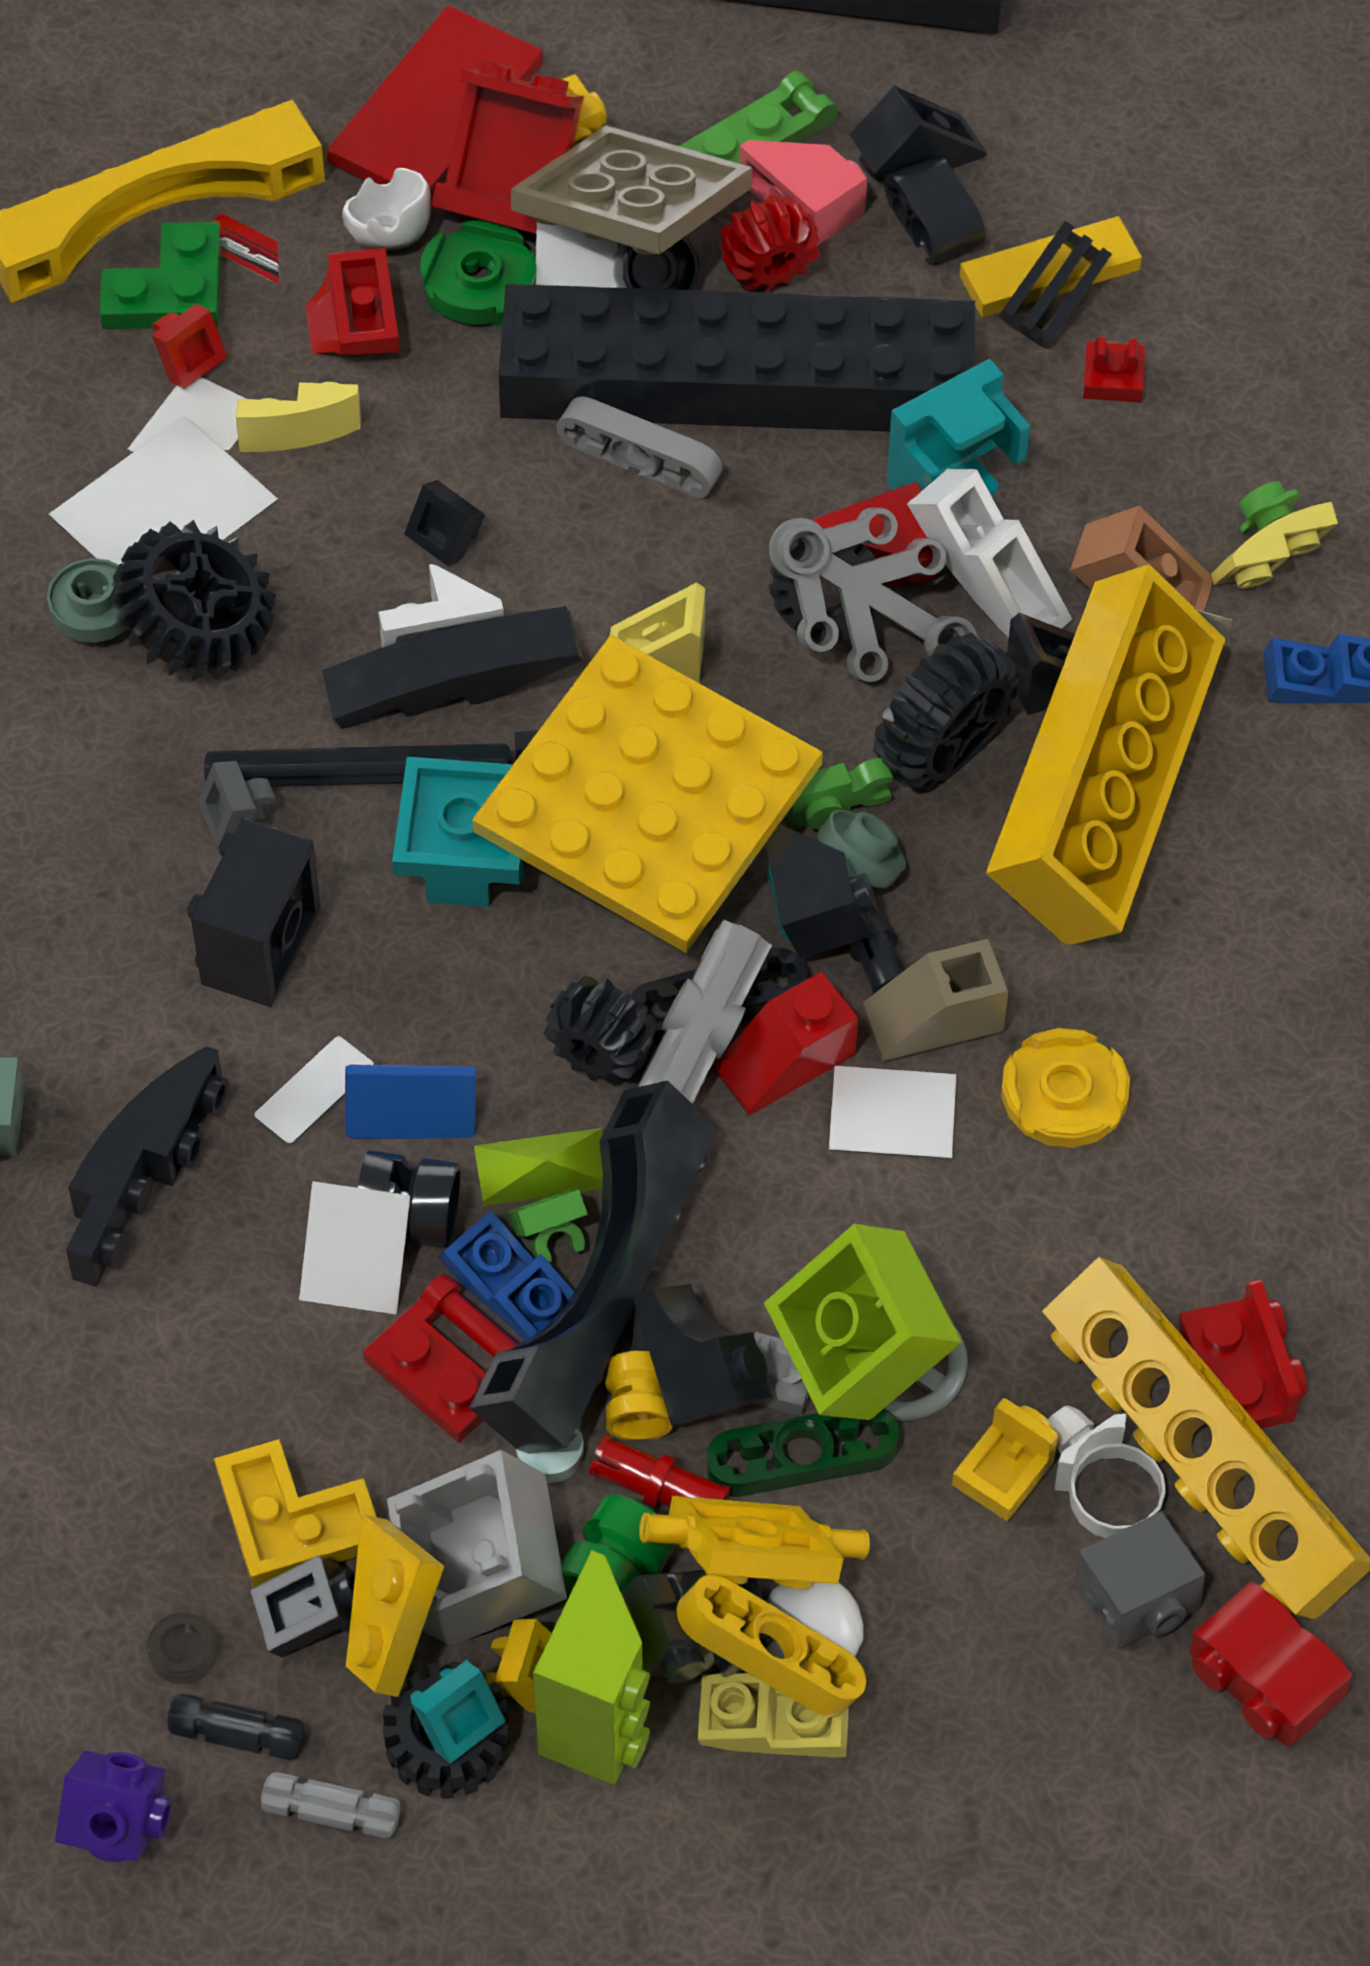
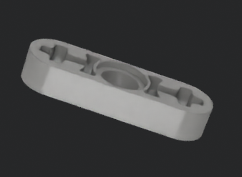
M574 398L556 425L559 437L567 446L626 470L629 466L641 470L638 475L695 498L706 497L723 471V465L719 456L705 444L591 398Z

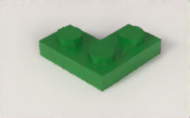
M219 222L162 223L160 268L102 269L100 297L102 329L152 328V324L169 312L176 313L179 316L195 304L210 310L214 323L218 327L221 257Z

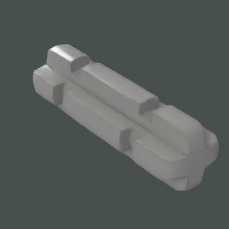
M279 1772L271 1773L267 1777L261 1795V1809L267 1813L288 1817L289 1812L298 1813L299 1820L352 1832L356 1826L363 1827V1834L384 1839L390 1838L394 1834L400 1816V1802L396 1798L373 1793V1796L368 1799L363 1797V1791L311 1779L308 1780V1783L301 1784L299 1783V1777Z

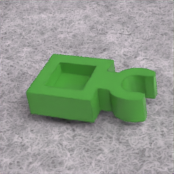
M882 758L867 760L851 771H847L844 763L819 769L785 815L790 828L798 830L810 826L813 829H819L831 812L835 810L850 811L852 806L860 804L876 806L891 800L892 795L887 786V783L893 781L891 771L882 762Z

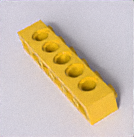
M1098 1257L1042 1311L1056 1328L1051 1333V1338L1058 1348L1073 1362L1078 1364L1081 1360L1084 1361L1097 1377L1091 1383L1097 1395L1115 1412L1119 1413L1124 1409L1138 1426L1133 1432L1137 1443L1157 1462L1161 1463L1165 1459L1180 1477L1174 1484L1181 1496L1198 1512L1209 1511L1223 1528L1217 1533V1537L1222 1545L1242 1564L1250 1561L1265 1579L1260 1584V1587L1278 1600L1290 1614L1293 1612L1297 1616L1316 1619L1370 1571V1557L1122 1265ZM1124 1325L1128 1333L1127 1346L1120 1355L1113 1358L1109 1350V1341L1113 1332ZM1165 1374L1170 1383L1169 1395L1160 1406L1154 1407L1150 1399V1390L1154 1381ZM1208 1424L1212 1433V1443L1208 1451L1197 1458L1192 1450V1438L1199 1427ZM1250 1474L1255 1484V1493L1251 1502L1240 1509L1234 1500V1488L1240 1478ZM1293 1525L1298 1534V1546L1291 1557L1282 1560L1276 1548L1277 1538L1285 1527Z

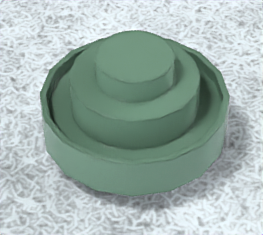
M89 558L75 561L55 575L49 584L47 602L52 623L63 635L79 642L97 643L113 639L127 630L116 628V616L119 610L110 606L111 594L115 589L112 586L114 581L113 574L119 564L107 559Z
M838 809L831 812L819 828V841L843 851L855 874L865 872L873 887L887 888L892 886L905 870L906 860L902 851L897 846L898 840L896 835L883 821L869 813L859 812L856 814L851 811Z

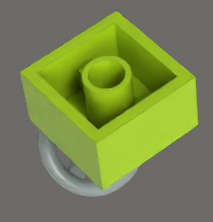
M853 1224L764 1302L819 1415L871 1420L885 1408L893 1414L897 1421L920 1420L938 1413L949 1405L964 1384L968 1369V1357L964 1341L957 1328L951 1322L905 1231ZM945 1356L948 1357L946 1375L933 1368ZM913 1383H916L930 1393L917 1400L893 1401Z

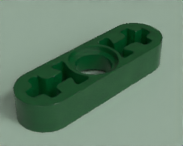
M884 1408L871 1420L825 1416L814 1413L727 1430L718 1434L708 1446L706 1454L708 1480L730 1487L729 1496L743 1497L877 1471L889 1465L897 1454L899 1425L893 1414ZM870 1426L872 1433L880 1436L878 1448L867 1449L863 1440H856L858 1439L859 1428ZM831 1431L839 1432L838 1444L842 1443L841 1457H833L834 1444ZM795 1438H809L820 1446L822 1454L814 1463L798 1465L791 1462L783 1452L785 1445ZM764 1444H773L772 1461L775 1467L773 1470H767V1457L763 1458ZM739 1451L742 1460L749 1461L747 1462L746 1473L734 1475L732 1467L725 1465L727 1463V1453Z

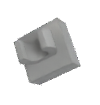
M756 1332L754 1338L767 1363L766 1378L772 1397L753 1404L802 1416L809 1393L782 1339Z

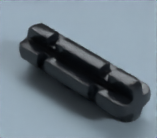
M182 1693L174 1697L167 1717L168 1730L173 1735L195 1739L197 1733L206 1735L205 1742L259 1753L261 1747L270 1749L269 1756L286 1760H294L298 1757L305 1736L304 1723L300 1719L277 1714L274 1720L266 1719L267 1712L214 1700L210 1706L203 1705V1698Z

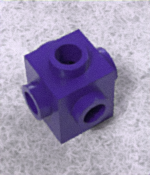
M85 1750L64 1777L55 1842L89 1850L91 1855L104 1861H137L153 1838L161 1839L168 1825L172 1799L162 1795L166 1769L146 1765V1762L141 1757L130 1753L114 1752L104 1755Z

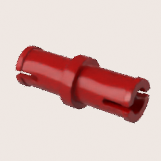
M606 1434L595 1452L598 1455V1459L592 1460L588 1473L595 1478L596 1476L642 1495V1503L655 1509L659 1503L670 1507L672 1496L727 1500L730 1492V1487L726 1485L721 1486L675 1466L677 1459L662 1454L658 1459L613 1440L612 1437Z

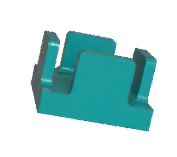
M991 359L892 410L887 484L893 490L917 482L921 490H924L947 469H977L992 496L998 492V482L978 461L977 457L998 446L1014 465L1027 459L1030 426L1004 396L1002 391L1004 374Z
M407 757L392 859L393 875L423 878L426 886L427 903L489 907L491 896L490 883H524L526 862L474 833L472 819L513 764Z

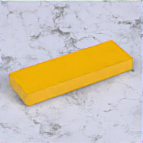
M1119 216L1072 230L1080 237L1085 234L1093 240L1091 245L1098 250L1105 248L1112 253L1092 284L1141 270L1142 256ZM1054 235L960 263L959 276L972 300H975V306L982 318L1003 310ZM1062 244L1020 306L1036 302L1072 252V249ZM1082 257L1056 295L1072 291L1091 263Z

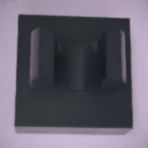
M435 480L422 485L404 535L445 565L450 566L464 558L470 540L475 539L480 531L485 514L443 483Z

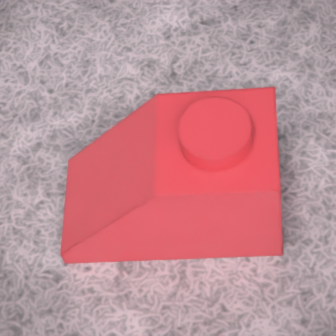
M747 140L740 145L739 164L752 167V188L749 191L761 202H764L773 193L780 200L793 196L797 203L804 207L807 214H811L818 228L817 234L820 241L817 246L865 215L867 178L855 162L846 160L830 145Z

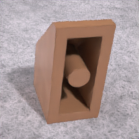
M1140 505L1085 524L1070 571L1092 591L1096 581L1150 564L1196 610L1203 612L1213 584L1211 574Z

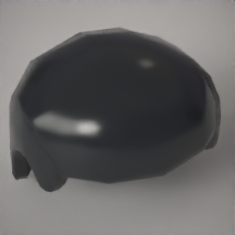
M686 236L661 254H641L636 252L632 246L621 244L614 255L613 279L617 288L694 290L698 282L699 257Z

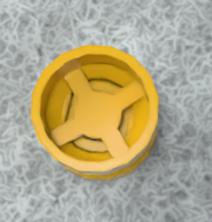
M629 1351L611 1357L606 1365L605 1376L606 1389L612 1394V1400L606 1405V1430L612 1436L622 1440L658 1439L667 1435L672 1430V1426L650 1352Z

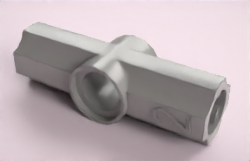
M723 920L718 929L714 931V935L701 957V962L692 980L687 978L676 996L661 1028L665 1033L637 1087L668 1080L693 1104L701 1085L705 1082V1077L715 1057L719 1059L730 1043L745 1012L742 1004L772 945L754 931Z

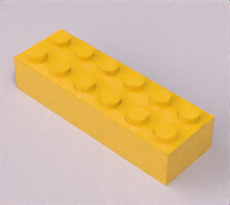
M1150 564L1094 583L986 870V874L1062 943L1068 945L1122 932L1226 640Z

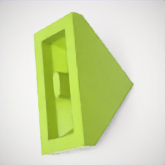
M603 1128L474 1145L483 1206L544 1198L565 1190H579L580 1192L601 1190L603 1171L599 1141L603 1135Z

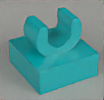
M467 1660L455 1669L445 1668L439 1673L442 1679L423 1693L416 1690L410 1695L411 1704L436 1753L450 1764L506 1722L482 1672Z

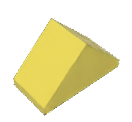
M696 582L611 626L610 635L700 683L705 638V588Z

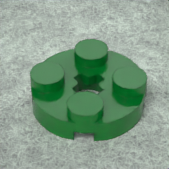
M473 220L461 223V231L452 233L445 237L444 231L431 239L421 257V283L428 307L449 319L461 323L501 326L503 324L506 284L535 285L536 258L533 251L531 253L524 246V238L513 228L490 221ZM478 267L488 268V276L483 278H473L465 274V272L475 273Z

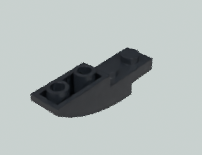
M206 1046L178 1062L152 1081L114 1118L84 1158L68 1187L74 1216L81 1219L66 1249L73 1280L97 1287L106 1267L115 1269L120 1263L127 1243V1232L124 1229L132 1213L140 1215L145 1210L152 1193L153 1180L173 1187L182 1166L191 1168L196 1162L203 1140V1133L199 1130L207 1113L216 1115L220 1111L227 1093L228 1080L222 1077L218 1050Z

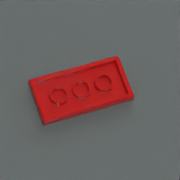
M447 5L327 148V163L364 181L367 178H371L379 185L388 184L394 175V170L397 168H406L423 175L429 184L430 198L432 199L435 184L446 182L467 85V83L459 81L461 69H479L481 60L490 61L515 68L513 78L528 82L543 63V50Z

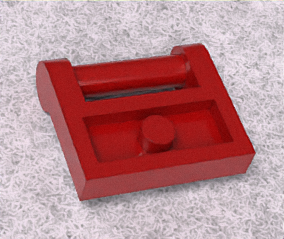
M441 1274L432 1280L423 1291L421 1298L363 1351V1357L366 1364L454 1440L460 1443L484 1421L469 1407L486 1372L436 1331L431 1324L441 1315H444L493 1358L497 1352L519 1344L460 1295L462 1290L460 1285L447 1274Z

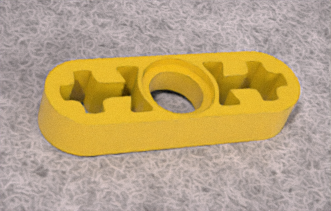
M719 1575L703 1576L677 1604L678 1621L684 1632L692 1640L821 1716L836 1717L842 1714L865 1690L866 1676L861 1664L854 1655L725 1577ZM759 1633L769 1635L780 1645L784 1653V1659L771 1655L763 1647Z

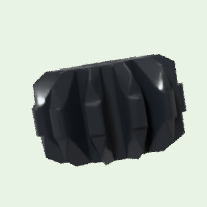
M584 976L578 983L571 982L565 991L561 990L550 1006L552 1010L546 1017L548 1024L544 1035L548 1041L555 1044L554 1054L566 1058L571 1063L572 1070L580 1069L584 1071L589 1079L594 1082L601 1077L607 1083L617 1085L622 1078H631L636 1070H640L651 1054L649 1050L655 1043L653 1036L658 1027L652 1019L646 1016L647 1006L636 1003L630 997V990L622 992L615 988L609 979L599 983L592 977Z

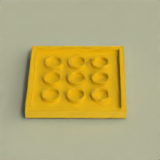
M610 635L472 819L473 832L687 953L821 767L823 752Z

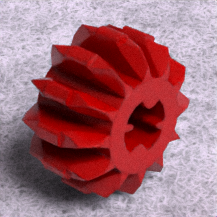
M773 193L762 203L756 204L751 200L750 207L744 212L731 213L733 223L725 225L720 230L723 240L720 245L723 253L721 257L728 271L733 273L735 279L740 281L746 290L755 289L760 286L765 292H768L775 284L781 282L788 286L790 278L796 274L808 273L807 263L819 257L817 244L820 241L817 234L818 228L811 214H807L804 207L798 204L793 196L780 200Z

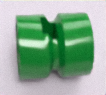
M620 1495L604 1496L583 1527V1537L586 1541H577L572 1544L561 1562L567 1600L591 1550L605 1555L620 1592L636 1576L660 1574L677 1544L643 1543L639 1534L640 1521L643 1514H657L630 1498Z

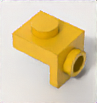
M1002 1398L994 1408L992 1425L953 1473L952 1485L1008 1522L1053 1465L1058 1434L1052 1429L1050 1422L1037 1410L1028 1406L1018 1407L1011 1401Z

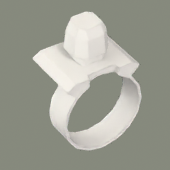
M1069 1405L1062 1407L1051 1415L1048 1421L1052 1429L1058 1434L1056 1448L1061 1453L1054 1490L1069 1491L1071 1509L1081 1525L1094 1535L1104 1538L1132 1526H1113L1097 1521L1084 1511L1076 1497L1075 1482L1077 1476L1088 1464L1101 1458H1122L1135 1462L1148 1471L1158 1486L1160 1501L1157 1508L1147 1518L1161 1512L1166 1493L1164 1475L1155 1460L1144 1451L1122 1444L1126 1414H1114L1096 1428H1094V1423L1079 1409Z

